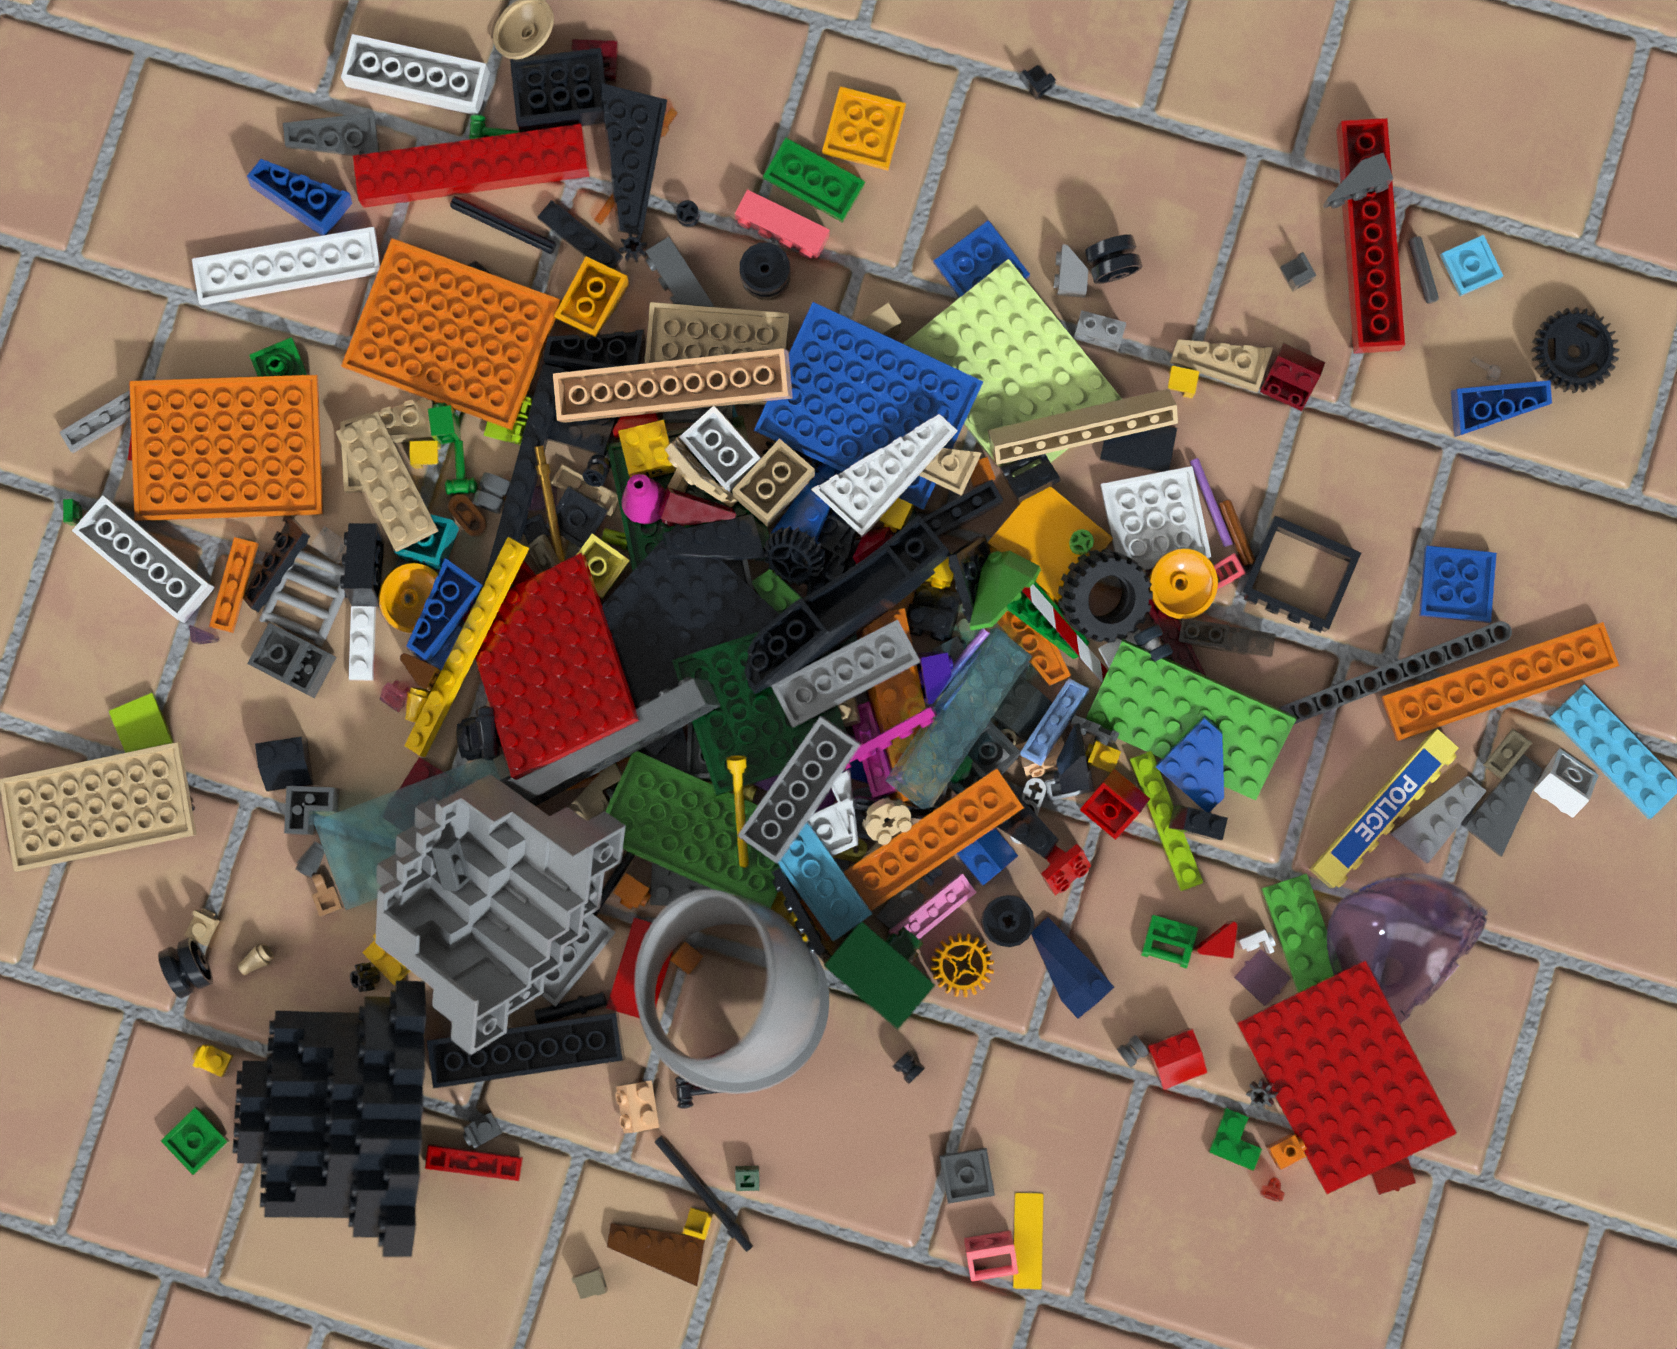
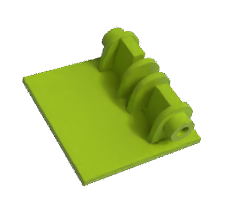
M529 397L524 398L513 430L487 422L483 436L521 445L532 399Z

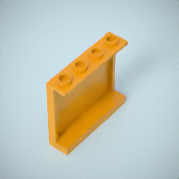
M1050 486L1023 500L988 541L990 553L1011 551L1039 565L1041 571L1035 582L1058 605V600L1062 598V595L1058 593L1059 586L1064 584L1061 578L1063 574L1067 575L1070 569L1068 566L1072 562L1077 564L1079 562L1078 557L1081 556L1073 553L1069 547V540L1073 533L1083 529L1092 534L1094 543L1090 551L1098 550L1101 552L1111 543L1113 537Z

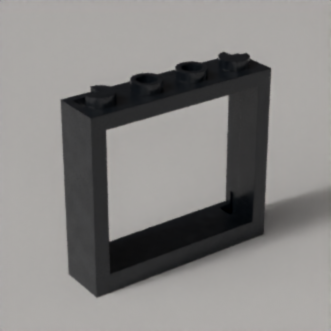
M1274 516L1271 519L1256 554L1255 561L1250 568L1239 595L1243 596V600L1248 601L1249 604L1256 605L1259 603L1266 606L1265 610L1278 615L1280 612L1287 615L1286 619L1293 623L1299 624L1303 622L1309 625L1308 629L1312 631L1326 632L1330 629L1361 552L1278 516ZM1276 531L1348 562L1325 619H1321L1252 589Z

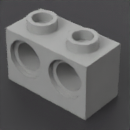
M1081 311L1073 339L1118 351L1126 322Z

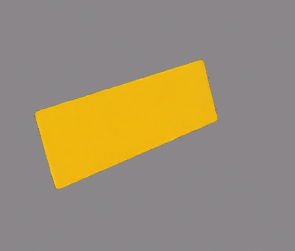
M1015 1193L1014 1249L1018 1274L1013 1275V1288L1041 1289L1043 1194Z

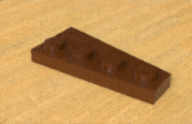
M611 1222L607 1248L694 1286H698L705 1240L687 1234Z

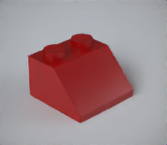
M1113 769L1079 810L1116 840L1140 814L1151 798L1116 769Z
M1191 1028L1145 1045L1150 1053L1149 1056L1163 1090L1208 1073L1202 1050Z

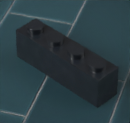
M991 479L922 519L940 539L1001 505L1003 498Z

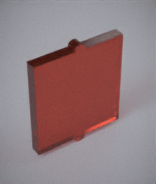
M1408 1157L1371 1174L1378 1195L1393 1190L1399 1191L1402 1187L1416 1183Z

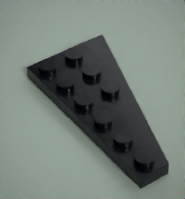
M601 83L599 86L618 232L631 233L635 236L641 234L642 236L668 100Z

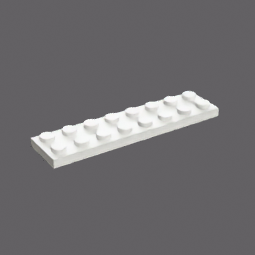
M374 227L192 259L200 305L376 275L381 266Z

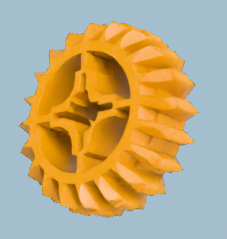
M957 933L958 941H954L952 935L948 936L950 944L947 945L942 940L940 944L944 949L942 951L939 948L934 949L936 953L940 954L939 958L931 957L932 961H938L937 966L930 967L931 970H938L939 972L933 975V979L941 977L942 981L938 983V986L942 987L946 983L948 985L945 989L946 993H949L951 988H954L955 997H958L959 990H963V996L967 997L968 989H971L972 994L976 995L975 986L978 985L981 990H984L985 987L980 982L982 980L988 983L991 981L990 978L985 976L986 972L994 973V970L987 969V964H994V960L987 961L986 959L987 956L992 955V952L987 951L984 953L982 951L986 948L987 944L983 943L979 947L977 945L980 940L979 937L970 942L971 934H967L966 939L962 940L961 933ZM955 946H969L961 957H955L948 953ZM975 950L982 961L981 972L971 965V957ZM969 954L966 960L973 972L962 969L956 976L958 966L951 959L962 961ZM943 959L948 960L954 966V972L950 980L944 974ZM964 973H969L977 978L967 985L956 984Z

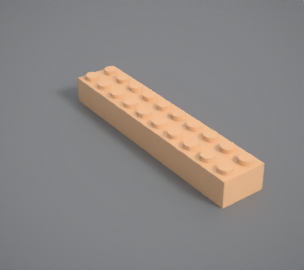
M784 348L553 374L557 421L564 423L793 398L789 353Z

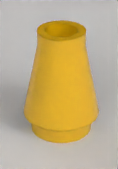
M411 687L410 691L407 692L406 720L416 722L428 698V690Z

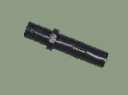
M603 991L585 997L580 995L577 996V999L559 1003L556 1007L552 1005L535 1009L536 1021L538 1024L580 1012L581 1014H586L588 1010L607 1006V1000Z

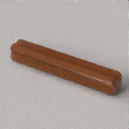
M1230 499L1220 502V511L1242 565L1248 566L1254 563L1255 558Z

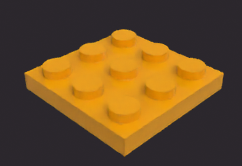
M840 86L822 154L889 171L906 103Z

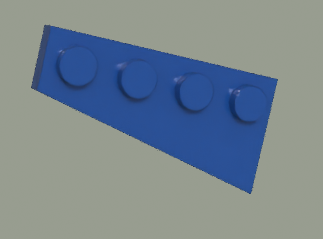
M824 463L822 466H819L817 469L820 472L815 473L813 480L811 479L801 490L771 534L781 527L785 529L789 526L793 529L799 527L801 532L807 531V535L810 537L815 536V542H817L831 507L811 489L823 484L829 478L840 474L842 471Z

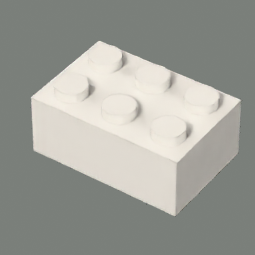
M715 406L709 409L679 437L724 489L729 492L762 458Z

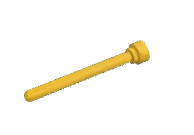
M737 755L727 758V768L733 774L739 865L742 868H746L749 864L747 842L740 838L738 834L746 824L742 773H744V769L747 766L746 757Z

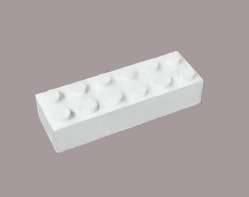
M352 34L341 79L346 87L474 115L480 114L490 72L485 63Z
M103 495L72 530L173 617L183 623L190 618L215 588L113 501Z

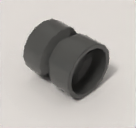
M484 472L479 483L482 488L476 491L472 503L485 510L500 514L505 503L502 498L507 496L510 482L499 476Z

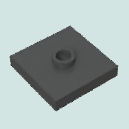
M987 1148L939 1155L948 1204L995 1196Z

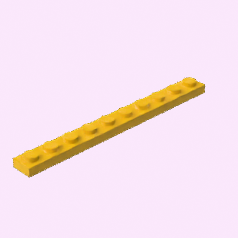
M507 537L404 745L421 757H426L529 550L527 546L515 539Z

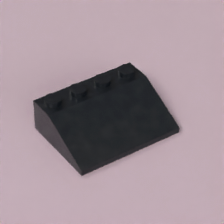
M601 48L510 59L515 114L519 132L578 124L582 126L604 124L599 84H606Z

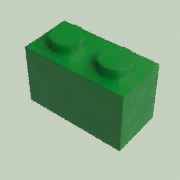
M438 403L433 405L434 408L428 409L431 436L435 441L442 445L461 440L458 414L451 405Z

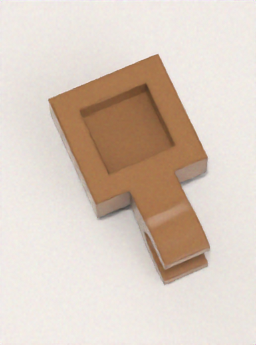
M324 873L313 876L312 879L318 892L312 894V898L319 916L321 917L342 909L343 905L336 887L328 888Z

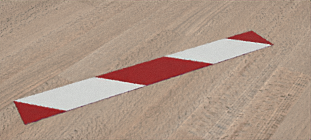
M1034 584L1030 588L1025 586L1022 589L1023 593L1096 677L1103 682L1108 671L1106 667Z

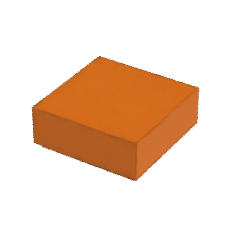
M988 457L978 460L970 477L973 487L982 485L991 479L995 480Z
M684 942L671 961L690 975L704 956L687 942Z

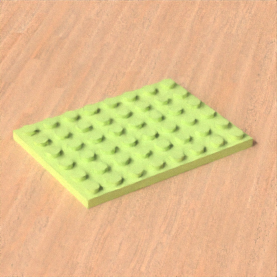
M1009 259L903 343L984 381L964 422V426L995 464L996 462L990 449L988 430L1122 400L1120 395ZM1067 449L1046 453V456L1050 462H1053ZM1038 459L1011 474L1015 477L1041 462Z

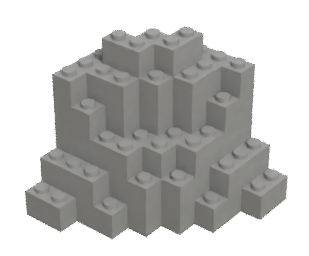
M489 774L440 801L432 798L415 808V826L396 836V853L377 864L376 882L382 887L378 889L375 943L434 989L433 1007L452 1021L451 1040L470 1055L507 1032L509 1014L543 994L545 975L562 965L564 947L581 937L583 919L600 909L604 872L621 863L625 825L605 811L596 817H592L589 821L568 807L554 813L552 816H548ZM455 837H459L471 880L458 891H445L441 885L432 848Z

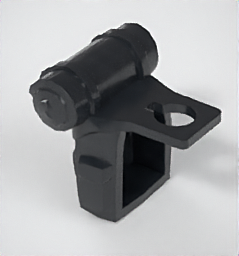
M482 706L475 711L476 717L463 719L461 723L457 724L456 733L461 758H466L467 761L477 759L491 761L500 756L499 748L502 747L495 725L493 708Z

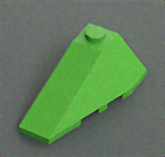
M1011 551L991 553L982 567L969 626L971 631L992 627L1008 611L1007 605L1022 596L1020 593L1025 586L1030 588L1035 583L1041 571L1040 566Z

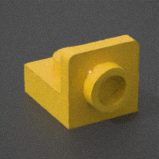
M1096 740L1093 745L1089 743L1085 755L1088 758L1086 763L1111 773L1115 769L1121 751L1103 745L1100 741Z
M209 1043L203 1044L194 1052L192 1059L195 1061L193 1066L202 1068L219 1077H224L234 1055Z

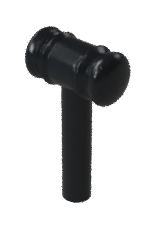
M680 1076L674 1079L676 1082L677 1107L680 1109H688L694 1105L692 1096L721 1093L699 1086H691L690 1082Z

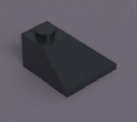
M1080 723L1074 724L1057 758L1058 770H1053L1055 784H1060L1061 793L1090 789Z

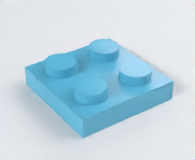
M1484 235L1445 251L1440 255L1459 297L1503 277Z

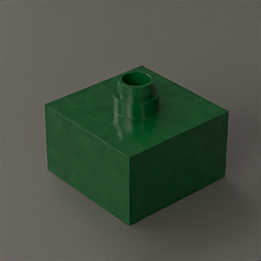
M861 921L824 967L898 1030L936 986L911 964L919 955L916 951L920 949L923 942L904 926L898 931L897 935L892 933L885 942Z

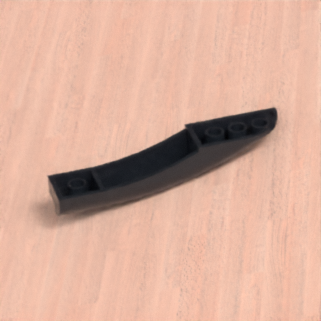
M919 515L854 567L806 597H800L754 637L747 651L748 658L747 665L745 666L746 679L754 694L785 679L832 651L877 620L935 574L933 569L947 559L951 553Z

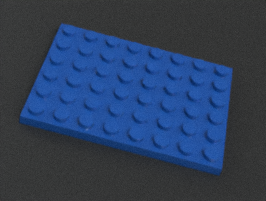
M812 302L789 352L793 398L767 401L754 431L775 441L781 439L790 448L843 472L850 468L851 465L880 448L893 443L897 438L903 437L915 430L916 427L940 414L958 430L943 447L952 449L984 381ZM918 475L899 498L924 510L936 483Z

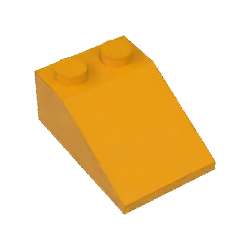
M586 256L554 317L596 337L620 303L629 286L627 275Z

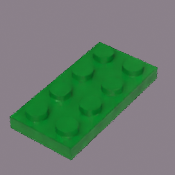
M788 138L784 139L763 175L764 180L842 223L865 186L864 180Z

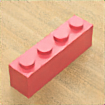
M748 189L735 212V218L740 226L746 229L752 227L758 230V234L766 239L772 237L778 240V243L784 248L791 249L792 247L807 259L813 257L818 260L830 237L829 229Z

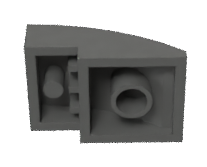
M269 623L247 664L315 698L337 657Z
M989 720L955 747V751L938 765L940 778L958 795L995 769H998L1002 775L1020 756L1021 751ZM968 756L973 760L970 774L967 778L954 785L949 781V776L961 760Z

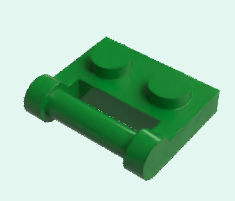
M1151 915L1141 956L1147 958L1152 956L1179 964V967L1187 969L1198 927ZM1153 940L1184 948L1183 954L1179 955L1151 947Z

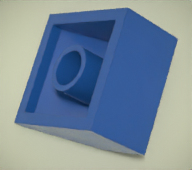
M993 828L956 853L981 886L985 885L1018 857L996 828Z

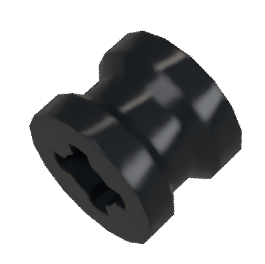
M689 200L682 201L676 208L677 220L683 227H693L699 222V210L694 202Z
M936 867L922 876L921 879L932 887L934 880L944 872Z

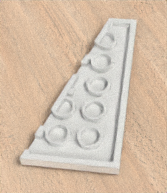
M938 414L916 427L910 433L897 438L893 443L880 448L851 465L847 470L834 475L828 481L817 485L811 490L864 537L958 430Z

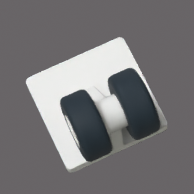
M1158 624L1142 632L1138 629L1134 634L1127 633L1128 637L1125 640L1149 650L1151 659L1155 662L1173 653L1169 643L1161 645L1158 637L1163 632ZM1118 638L1115 642L1107 643L1099 648L1108 668L1122 640Z

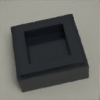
M541 514L526 520L523 532L528 544L540 535L546 534L547 537L551 536Z

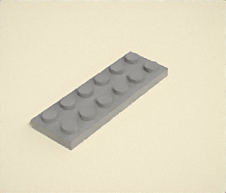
M896 620L793 673L771 687L789 722L795 728L920 663V660L900 622Z

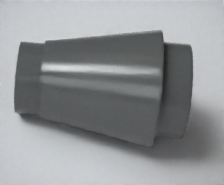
M314 841L296 862L298 865L295 869L303 875L312 878L314 874H317L327 848Z

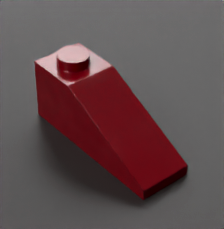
M670 487L666 488L658 510L660 518L663 519L662 522L670 526H675L676 524L686 526L734 519L736 517V513L731 507Z

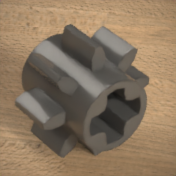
M1261 1078L1258 1084L1253 1081L1249 1085L1252 1090L1246 1093V1096L1250 1097L1252 1101L1250 1105L1255 1104L1259 1106L1260 1110L1265 1107V1104L1271 1107L1274 1104L1272 1098L1278 1094V1092L1272 1089L1274 1083L1269 1084L1265 1082L1264 1078ZM1264 1092L1265 1095L1260 1096L1259 1093Z

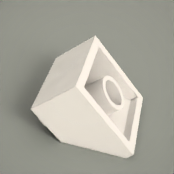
M1559 748L1539 776L1534 791L1541 798L1554 804L1561 812L1573 818L1590 801L1599 775Z

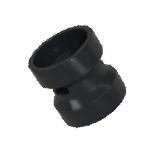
M600 454L591 456L583 472V480L593 487L602 486L611 469L610 460Z
M907 1051L892 1066L897 1072H902L904 1075L903 1079L908 1084L925 1069L920 1062L914 1061V1055L910 1051Z

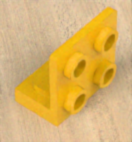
M375 933L373 935L375 940L362 953L395 986L396 980L402 981L411 971L375 943Z

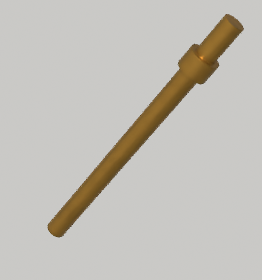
M543 445L534 447L538 464L536 472L537 475H540L553 549L561 563L565 561L549 477L551 470L550 465L546 461Z

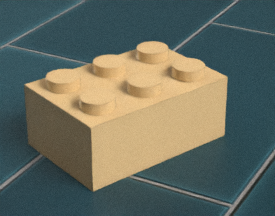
M779 439L732 489L733 497L768 527L815 476V469Z

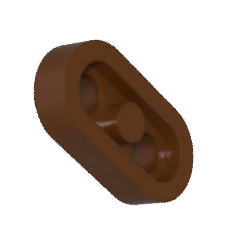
M461 494L455 495L450 499L448 504L449 511L464 531L472 537L481 536L487 529V522L471 500ZM459 504H465L463 511H458L457 507ZM473 522H479L477 529H472Z

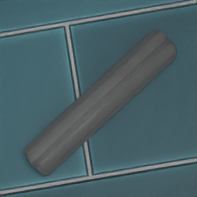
M1416 236L1409 240V246L1426 303H1434L1439 299L1422 237Z

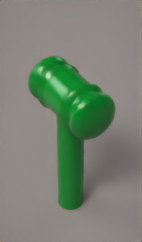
M474 114L470 117V132L468 136L470 139L520 133L518 130L485 127L486 117L483 115Z
M456 440L454 441L456 479L446 480L445 491L447 495L476 493L478 489L477 480L474 477L465 479L463 441Z

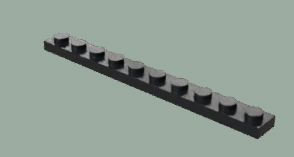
M542 364L483 585L507 537L521 542L538 479L536 472L538 464L534 447L544 445V451L546 450L556 413L553 374L567 372L564 368Z

